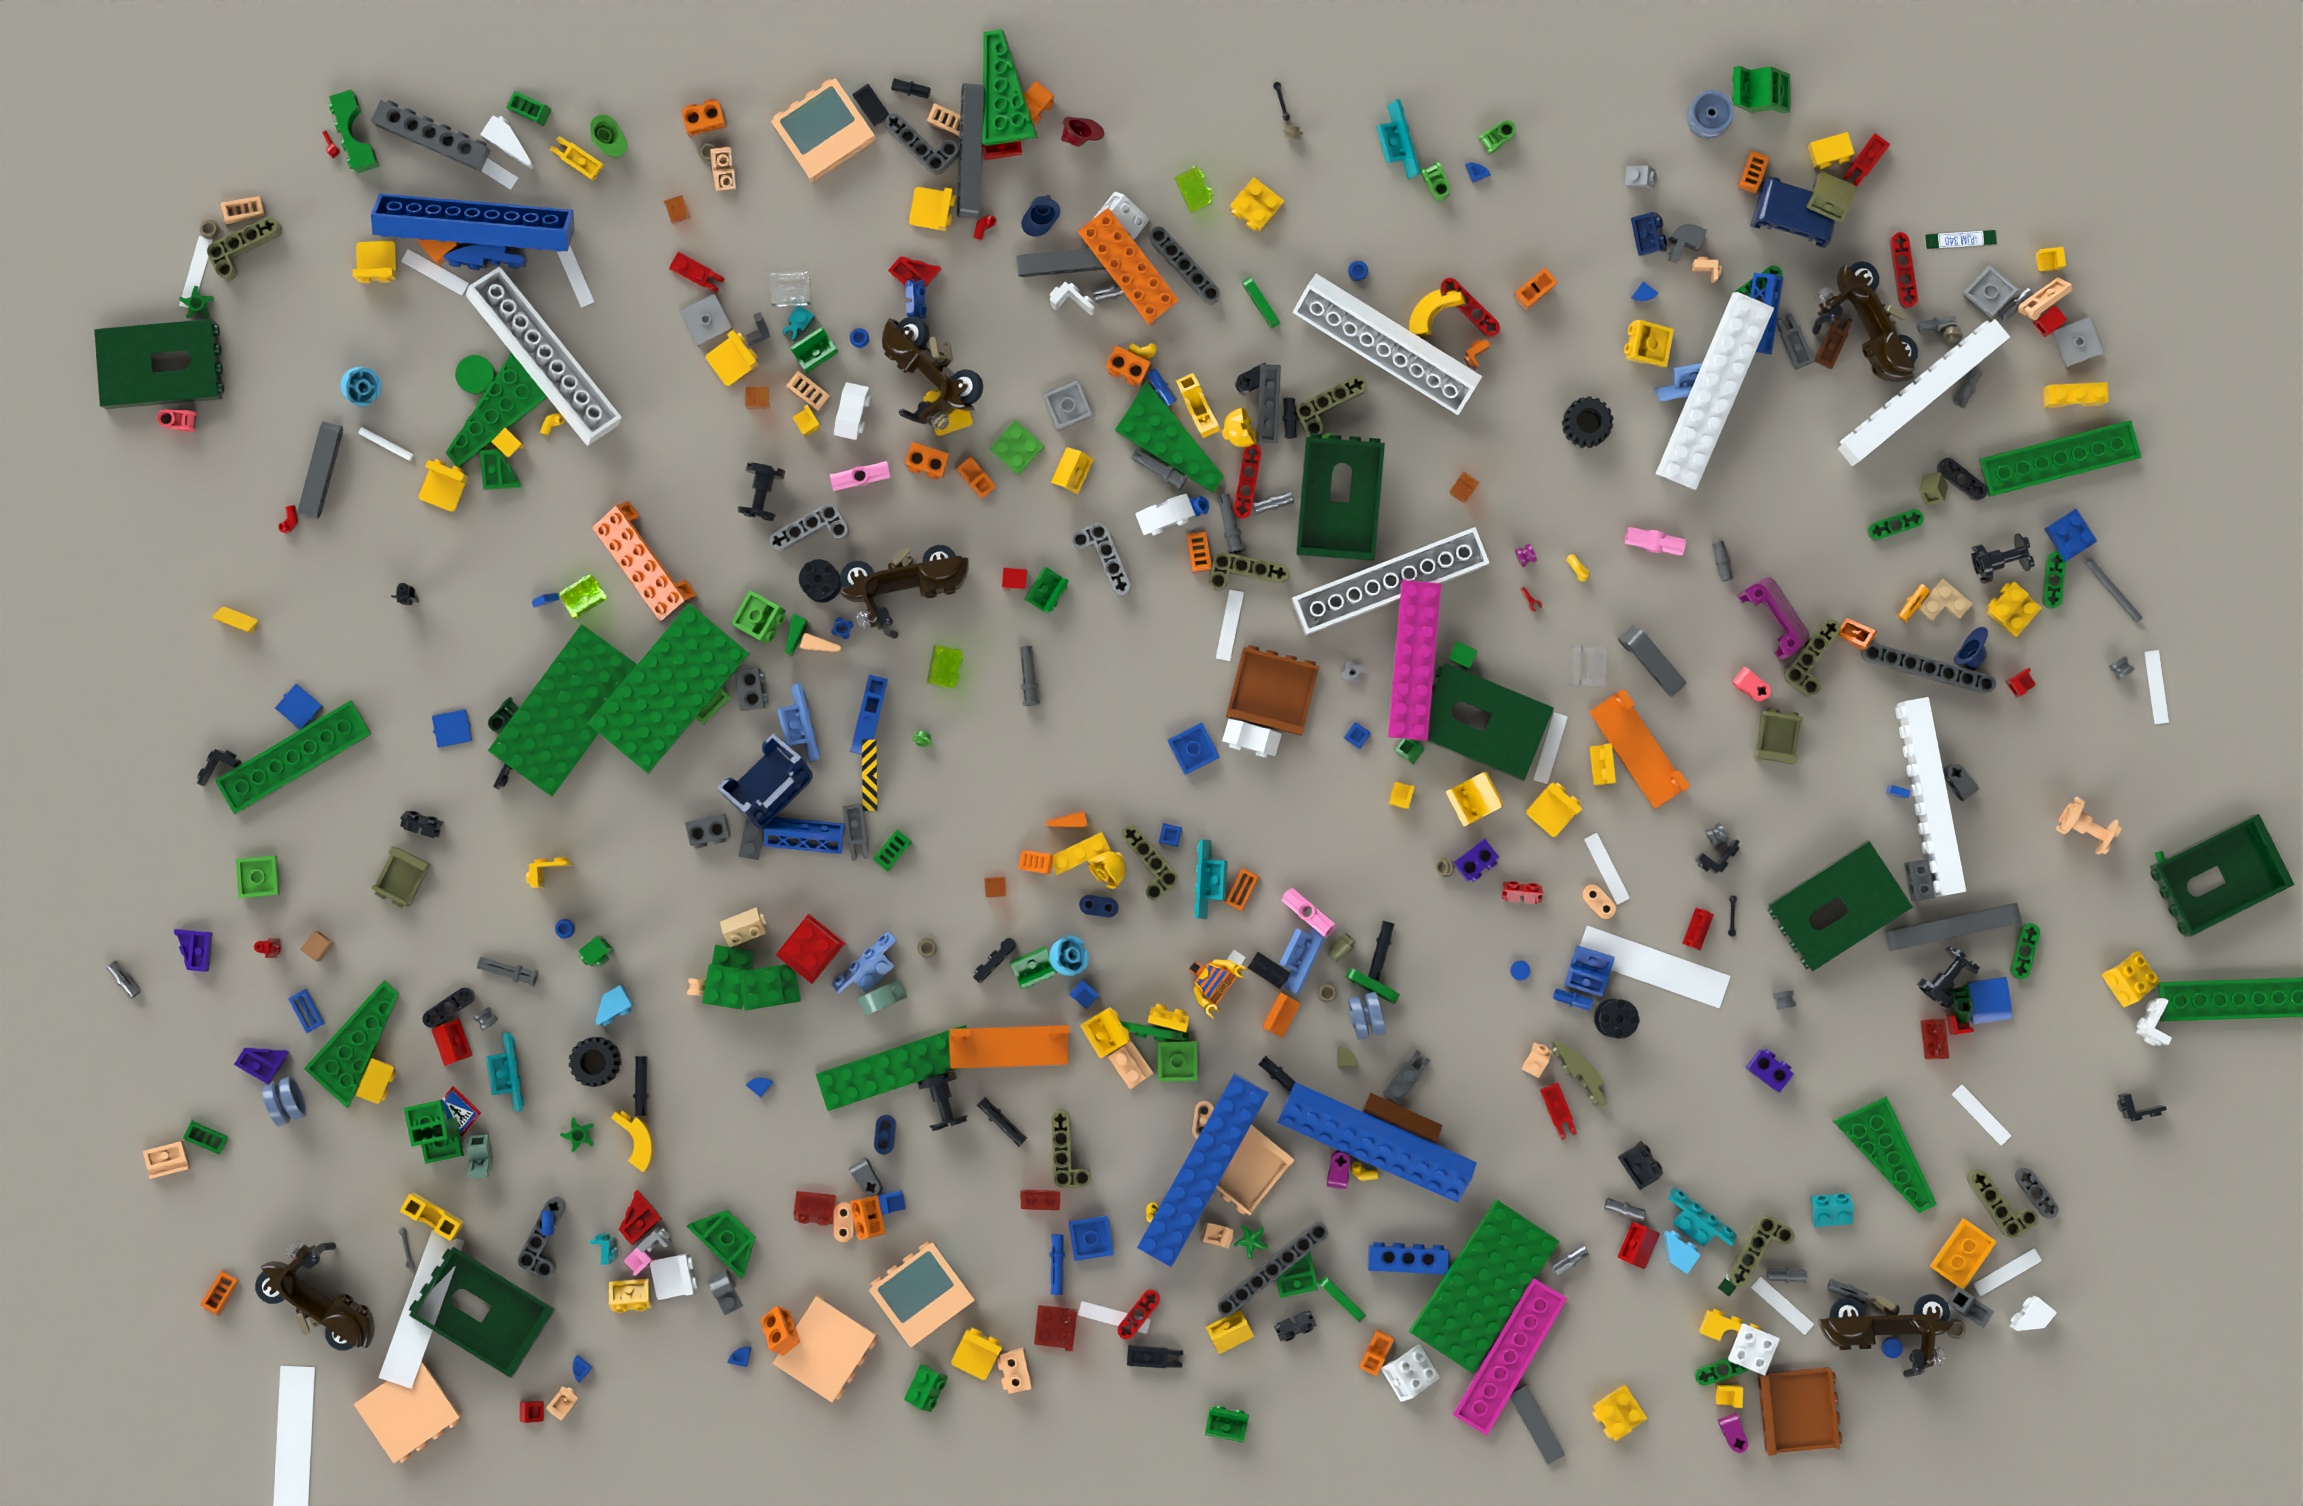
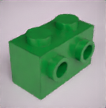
M595 936L578 952L581 954L579 958L586 966H603L610 960L608 956L615 950L603 936Z

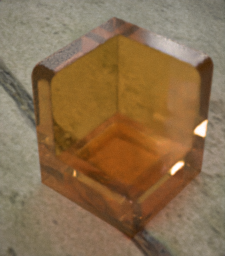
M682 195L664 201L672 224L691 218L686 201Z
M746 387V408L771 409L769 404V388Z
M1463 471L1449 493L1465 504L1479 484V481Z
M1005 877L984 878L986 898L1006 896Z

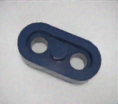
M1086 895L1079 903L1081 911L1087 915L1110 918L1118 912V904L1112 898ZM1087 901L1093 903L1092 908H1086L1085 904ZM1106 904L1112 905L1110 912L1105 910Z
M882 1115L876 1121L874 1148L879 1154L883 1155L890 1153L894 1148L896 1121L890 1115ZM884 1121H888L890 1123L889 1128L883 1127ZM884 1140L888 1142L886 1148L881 1146V1142Z

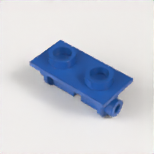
M924 279L917 282L915 280H907V284H905L906 298H912V301H906L907 316L917 317L922 320L926 318L927 312Z

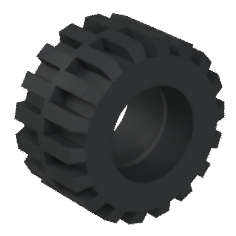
M1591 396L1579 398L1564 413L1562 421L1564 426L1563 432L1566 433L1568 441H1573V445H1580V448H1592L1593 446L1600 445L1611 433L1613 428L1612 421L1614 420L1613 415L1610 414L1611 409L1606 407L1607 404L1605 402H1600L1599 398L1592 399ZM1590 412L1596 416L1599 426L1595 432L1586 433L1578 427L1577 417L1580 413Z
M591 1037L584 1039L571 1050L573 1052L569 1055L570 1063H568L572 1070L570 1072L576 1077L575 1080L577 1082L580 1081L584 1086L597 1087L608 1084L620 1071V1052L617 1051L616 1045H613L610 1040L605 1038ZM592 1050L600 1051L606 1060L604 1070L597 1074L589 1072L584 1063L586 1054Z

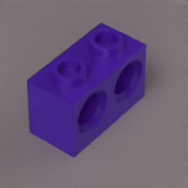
M1483 839L1453 863L1467 882L1470 880L1475 882L1482 876L1481 871L1485 868L1490 870L1498 864L1496 860L1499 856L1486 839ZM1483 850L1488 851L1490 854V858L1486 862L1480 859V853ZM1467 862H1471L1474 865V871L1471 874L1464 870Z
M1759 1049L1745 1068L1773 1090L1780 1093L1794 1075L1790 1071L1792 1067L1784 1061L1779 1063L1774 1059L1776 1055L1768 1049L1765 1051ZM1761 1058L1767 1060V1066L1764 1069H1761L1758 1065ZM1777 1070L1783 1072V1078L1779 1081L1774 1078V1073Z

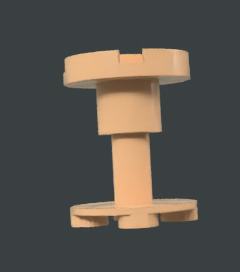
M2075 797V803L2070 802L2059 819V822L2062 824L2061 826H2056V831L2063 835L2069 832L2071 828L2081 834L2087 832L2100 839L2095 853L2098 855L2100 853L2106 854L2111 847L2110 842L2113 837L2116 838L2121 832L2122 827L2119 826V821L2114 820L2107 829H2104L2092 822L2093 817L2082 811L2085 801Z

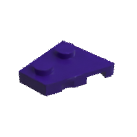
M174 929V934L178 937L181 945L179 949L184 956L186 969L209 972L213 932Z
M244 1048L234 1065L264 1083L270 1084L290 1052L287 1050Z

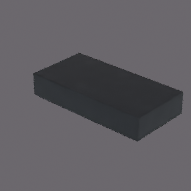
M866 84L852 94L874 127L885 121L889 113L869 84Z

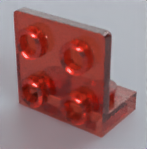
M1039 1305L1034 1344L1065 1348V1351H1073L1078 1309Z

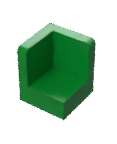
M1455 641L1448 659L1468 670L1477 650Z

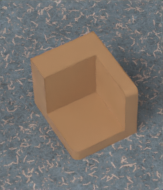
M313 931L302 946L301 951L314 961H321L334 942L320 931Z

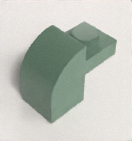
M897 980L857 999L865 1016L907 998V995L900 980Z
M489 1134L469 1136L467 1143L469 1157L468 1179L488 1177L489 1172L492 1171V1151Z

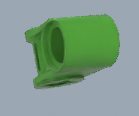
M1510 120L1502 121L1494 128L1480 135L1478 140L1483 142L1488 150V155H1490L1514 137L1516 126ZM1503 127H1509L1512 133L1509 135H1505L1502 133L1501 129Z
M1439 161L1429 168L1420 169L1421 176L1428 186L1432 197L1437 201L1447 199L1450 185ZM1443 187L1445 188L1446 192L1444 194L1437 193L1436 188Z

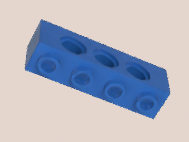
M1373 1242V1245H1368L1367 1269L1369 1271L1446 1274L1448 1272L1449 1250L1444 1249V1245H1432V1248H1424V1244H1413V1247H1405L1404 1243H1393V1246H1385V1242ZM1386 1252H1392L1394 1258L1390 1262H1385L1383 1255ZM1405 1253L1413 1254L1412 1262L1405 1263L1403 1261ZM1428 1253L1432 1254L1433 1261L1430 1264L1423 1263V1256Z

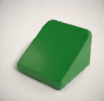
M1402 739L1395 748V751L1411 764H1414L1423 753L1424 748L1413 739Z

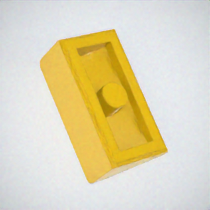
M225 606L213 614V619L249 633H254L258 624V619Z

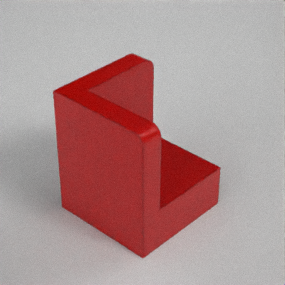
M2054 305L2035 320L2033 324L2044 337H2047L2068 319Z
M1003 568L1002 589H1025L1028 571L1026 569Z
M2030 668L2022 670L2005 681L2016 698L2026 694L2028 690L2036 685L2029 674Z
M1946 1015L1950 1035L1974 1032V1028L1970 1027L1969 1022L1962 1024L1956 1021L1955 1015Z

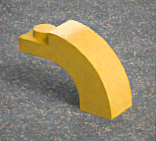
M1439 289L1426 295L1412 312L1409 331L1420 338L1432 336L1431 326L1434 317L1443 309L1465 304L1463 294L1458 291H1450L1444 296V293Z
M1194 373L1176 380L1186 408L1202 438L1221 431Z
M624 1110L621 1112L615 1111L611 1118L631 1134L634 1141V1150L628 1161L644 1173L649 1168L654 1155L652 1133L645 1121L639 1116L632 1121L630 1120L632 1116Z

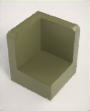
M1942 473L1923 476L1919 492L1925 505L1944 502L1948 485Z

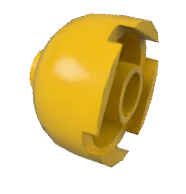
M1238 408L1230 412L1225 418L1224 429H1222L1224 439H1229L1231 444L1241 448L1257 443L1255 430H1252L1250 425L1252 421L1245 408Z
M1111 850L1101 852L1088 860L1090 862L1088 867L1098 881L1101 882L1103 879L1107 882L1106 887L1111 889L1117 888L1122 883L1127 871L1125 859L1119 852Z

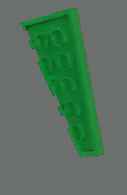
M1001 29L984 32L982 144L989 146L1038 138L1005 32Z
M512 352L509 354L505 364L500 368L494 381L490 383L475 406L476 408L471 416L466 420L460 433L456 435L445 452L458 468H461L476 456L480 450L491 444V441L504 428H511L548 398Z
M1146 381L1115 431L1167 465L1174 467L1178 472L1183 475L1186 474L1189 479L1214 493L1224 476Z
M383 980L304 1068L346 1108H349L400 994L386 980Z
M1887 1096L1832 1120L1917 1213L1937 1205Z

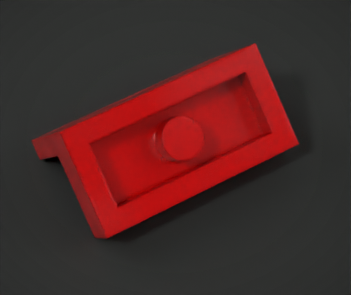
M460 1019L432 1029V1034L444 1066L473 1056Z
M1632 1221L1617 1258L1645 1269L1660 1233Z

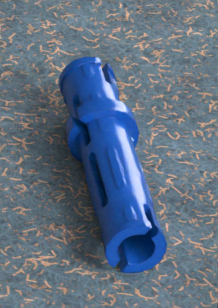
M1051 1234L1052 1248L1049 1253V1257H1051L1050 1294L1063 1295L1064 1235Z

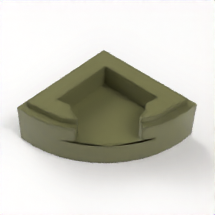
M1338 1047V1067H1358L1354 1054L1346 1048Z

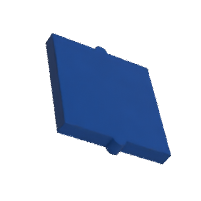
M295 684L287 694L283 695L284 698L275 709L301 730L310 720L314 719L313 716L323 705L298 684Z
M466 709L432 716L433 733L436 736L438 748L472 741L470 733L471 724L468 722Z

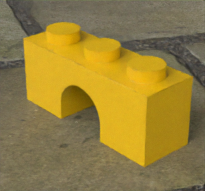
M2108 382L2048 385L2043 388L2044 408L2064 407L2073 404H2083V406L2104 405L2109 402Z
M1098 833L1054 854L1052 866L1056 874L1060 875L1090 860L1101 852L1109 851V845L1103 833Z
M415 1192L408 1195L400 1209L401 1213L415 1221H421L431 1226L434 1232L449 1241L456 1239L465 1223Z
M1714 1308L1713 1311H1706L1698 1332L1720 1341L1723 1333L1729 1329L1736 1330L1738 1334L1743 1320L1732 1316L1731 1319L1724 1316L1725 1312ZM1750 1323L1751 1327L1761 1330L1762 1327Z

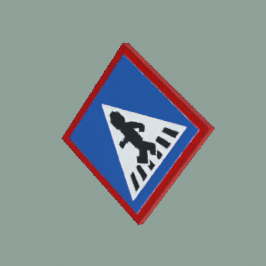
M452 1086L442 1099L447 1119L457 1117L460 1136L462 1137L480 1116L481 1112Z

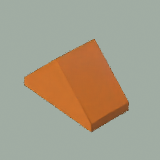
M418 239L419 244L438 266L446 261L444 259L445 254L461 247L458 242Z
M1846 618L1840 627L1838 636L1862 651L1867 649L1877 631Z

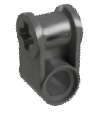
M1951 764L1943 769L1945 780L1959 800L1965 801L1979 790L1976 782L1969 776L1962 765ZM1955 769L1957 772H1955V776H1952L1951 774Z
M867 1158L849 1168L850 1173L865 1195L875 1196L881 1192L882 1184ZM869 1183L876 1184L875 1192L868 1190L870 1187Z

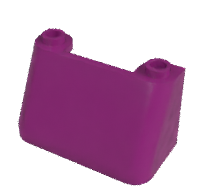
M1770 577L1763 578L1737 595L1741 603L1752 602L1757 606L1764 602L1785 633L1777 639L1779 647L1774 652L1779 661L1789 657L1808 642V630L1774 579Z

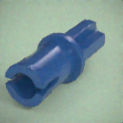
M1156 369L1151 370L1147 377L1155 387V392L1159 393L1168 407L1177 401V398H1175L1167 386L1169 384L1165 383Z
M1557 988L1553 994L1554 1000L1570 1004V1007L1576 1006L1590 1011L1593 999L1579 996L1577 992L1570 993Z

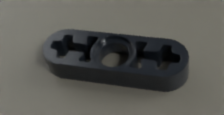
M1945 458L1938 463V473L1941 472L1946 480L1969 498L1979 501L1986 497L1988 492L1986 485L1953 459ZM1949 463V464H1950L1949 468H1950L1953 472H1954L1956 469H1958L1959 471H1958L1957 473H1955L1954 476H1953V478H1952L1950 475H1952L1953 473H1952L1950 470H1948V471L1945 472V471L1943 470V469H1944L1943 464ZM1959 474L1966 475L1967 483L1965 485L1958 483L1957 477ZM1973 481L1974 484H1972L1971 486H1973L1974 488L1980 487V492L1982 493V495L1979 494L1976 496L1974 494L1975 490L1972 487H1970L1968 490L1966 489V487L1969 486Z
M461 988L426 1011L422 1018L424 1025L429 1028L437 1027L474 1001L475 994L473 990ZM462 992L469 993L470 995L468 996V1001H460L459 1004L461 1005V1007H458V1003L453 999V997H455V999L458 1000L463 996ZM446 1002H451L454 1005L452 1013L444 1011L443 1006ZM439 1008L440 1013L445 1017L442 1019V1016H438L435 1019V1024L433 1022L429 1023V1014L436 1015L439 1013L436 1009Z

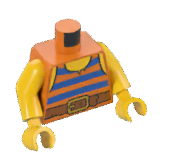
M1222 959L1209 961L1205 968L1196 961L1191 965L1189 971L1197 976L1193 983L1195 985L1193 992L1197 1002L1212 1019H1214L1212 1016L1214 1010L1220 1013V1009L1216 1005L1237 977L1245 979L1241 972L1242 970L1249 971L1248 968L1230 960Z

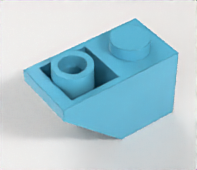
M623 985L617 986L602 996L596 1018L597 1025L603 1024L605 1027L614 1022L613 1017L619 1014L622 1017L632 1011L630 1008L634 1006V1003Z
M1665 1230L1663 1235L1668 1261L1688 1274L1701 1255L1696 1252L1698 1248L1690 1242L1687 1244L1680 1240L1682 1236L1672 1230L1670 1233Z

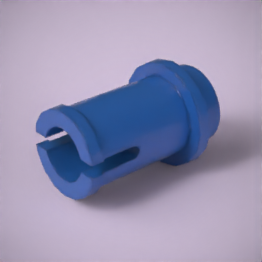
M541 1211L542 1229H540V1232H542V1236L554 1235V1231H556L554 1229V1211Z

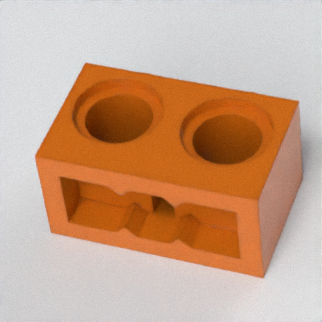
M706 100L704 104L698 106L690 104L681 110L689 137L727 127L719 100ZM715 110L718 112L716 117H708L710 111ZM693 115L699 116L698 121L695 123L689 122L690 117Z
M1545 267L1518 289L1513 297L1526 311L1552 290L1558 281Z
M1116 345L1106 364V369L1108 370L1107 373L1116 378L1121 376L1126 379V383L1135 387L1136 384L1141 386L1151 366V362ZM1116 359H1122L1124 365L1117 368L1113 365V362ZM1138 367L1142 373L1139 376H1133L1131 369Z
M912 442L905 466L909 467L908 471L919 474L921 471L927 473V477L938 480V477H944L950 455ZM916 454L923 456V460L919 464L912 462V458ZM935 460L942 463L938 470L931 468V463Z
M878 1195L850 1201L858 1240L886 1234Z
M776 1306L760 1319L762 1331L768 1342L767 1346L772 1352L784 1356L800 1343L790 1311Z

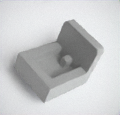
M1648 165L1627 166L1625 186L1654 189L1657 181L1655 169Z

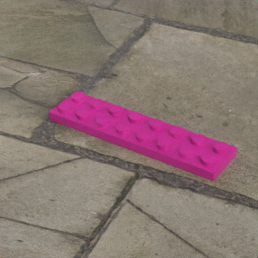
M1402 580L1388 727V737L1428 741L1441 595L1440 583Z
M1532 1278L1457 1405L1453 1416L1485 1435L1489 1434L1566 1302L1567 1298Z

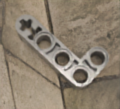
M825 504L773 533L769 538V544L775 551L782 552L826 527L837 540L847 538L849 529L835 505ZM828 509H834L835 515L832 518H826L825 512ZM812 518L818 520V524L814 528L808 527V521ZM837 526H843L845 528L844 533L842 535H836L834 533V530ZM799 528L801 534L798 537H792V529ZM785 533L787 534V536L789 537V539H790L791 541L788 542L787 539H784V538H786V537L784 536ZM776 538H779L780 540L784 539L783 541H781V546H778L777 544L774 545L776 543Z
M1096 523L1075 532L1072 536L1074 547L1078 550H1084L1095 546L1114 593L1118 596L1127 595L1130 591V583L1107 527L1102 523ZM1097 528H1102L1105 531L1104 535L1100 538L1093 534ZM1080 535L1085 536L1087 539L1083 545H1078L1075 542L1076 538ZM1102 547H1111L1112 553L1108 556L1101 553ZM1111 564L1119 566L1120 569L1117 573L1112 574L1109 572L1108 568ZM1123 575V577H1120L1123 585H1127L1125 586V591L1116 589L1118 587L1117 579L1114 581L1112 579Z

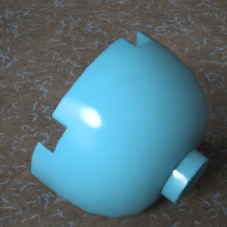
M362 366L353 367L346 371L340 384L344 398L358 406L372 404L371 402L380 396L382 389L381 379L375 371Z
M1071 935L1057 940L1052 945L1049 953V960L1054 970L1065 976H1073L1085 970L1089 963L1088 949L1085 950L1082 945L1085 943L1078 937Z

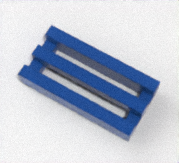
M307 989L288 998L306 1033L326 1024ZM303 995L305 996L310 1008L312 1009L318 1023L315 1022L310 1010L308 1009L302 997ZM297 998L312 1024L310 1027L295 1001Z

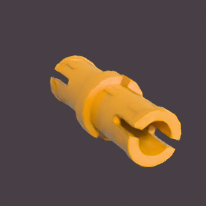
M1922 584L1919 585L1912 597H1908L1906 605L1897 614V617L1907 623L1916 609H1920L1922 601L1930 593V590Z

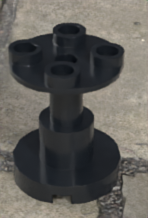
M748 462L746 471L755 474L752 488L756 490L752 508L738 506V513H742L747 517L755 518V516H758L764 520L774 521L775 514L763 511L767 492L772 490L774 479H784L786 471L780 468L775 471L772 466L752 462L750 464Z
M2019 533L2015 534V549L2001 552L1999 549L1987 552L1982 544L1973 546L1972 550L1975 552L1971 553L1972 563L1976 574H1981L1982 576L1979 579L1982 584L1992 582L1993 571L2005 567V563L2019 560L2025 571H2030V568L2034 567L2035 563L2033 557L2029 554L2030 542L2027 537H2022Z
M822 559L812 560L805 563L800 571L799 584L803 592L813 601L828 603L840 594L842 589L840 574L828 561Z
M1950 946L1945 951L1954 961L1944 974L1939 972L1931 983L1923 978L1917 983V986H1919V989L1933 1001H1941L1940 1006L1945 1009H1949L1953 1004V1001L1947 994L1955 986L1953 980L1962 969L1966 968L1974 974H1977L1980 969L1973 961H1967L1965 959L1966 955L1957 948L1955 950Z
M1606 999L1596 1007L1594 1012V1024L1597 1030L1604 1036L1621 1039L1631 1036L1636 1031L1640 1022L1636 1007L1631 1002L1623 999Z
M955 1071L917 1082L919 1090L929 1087L932 1101H937L942 1122L930 1125L929 1127L932 1128V1131L948 1127V1123L954 1126L967 1121L966 1117L968 1115L953 1117L948 1099L952 1097L948 1081L957 1079Z

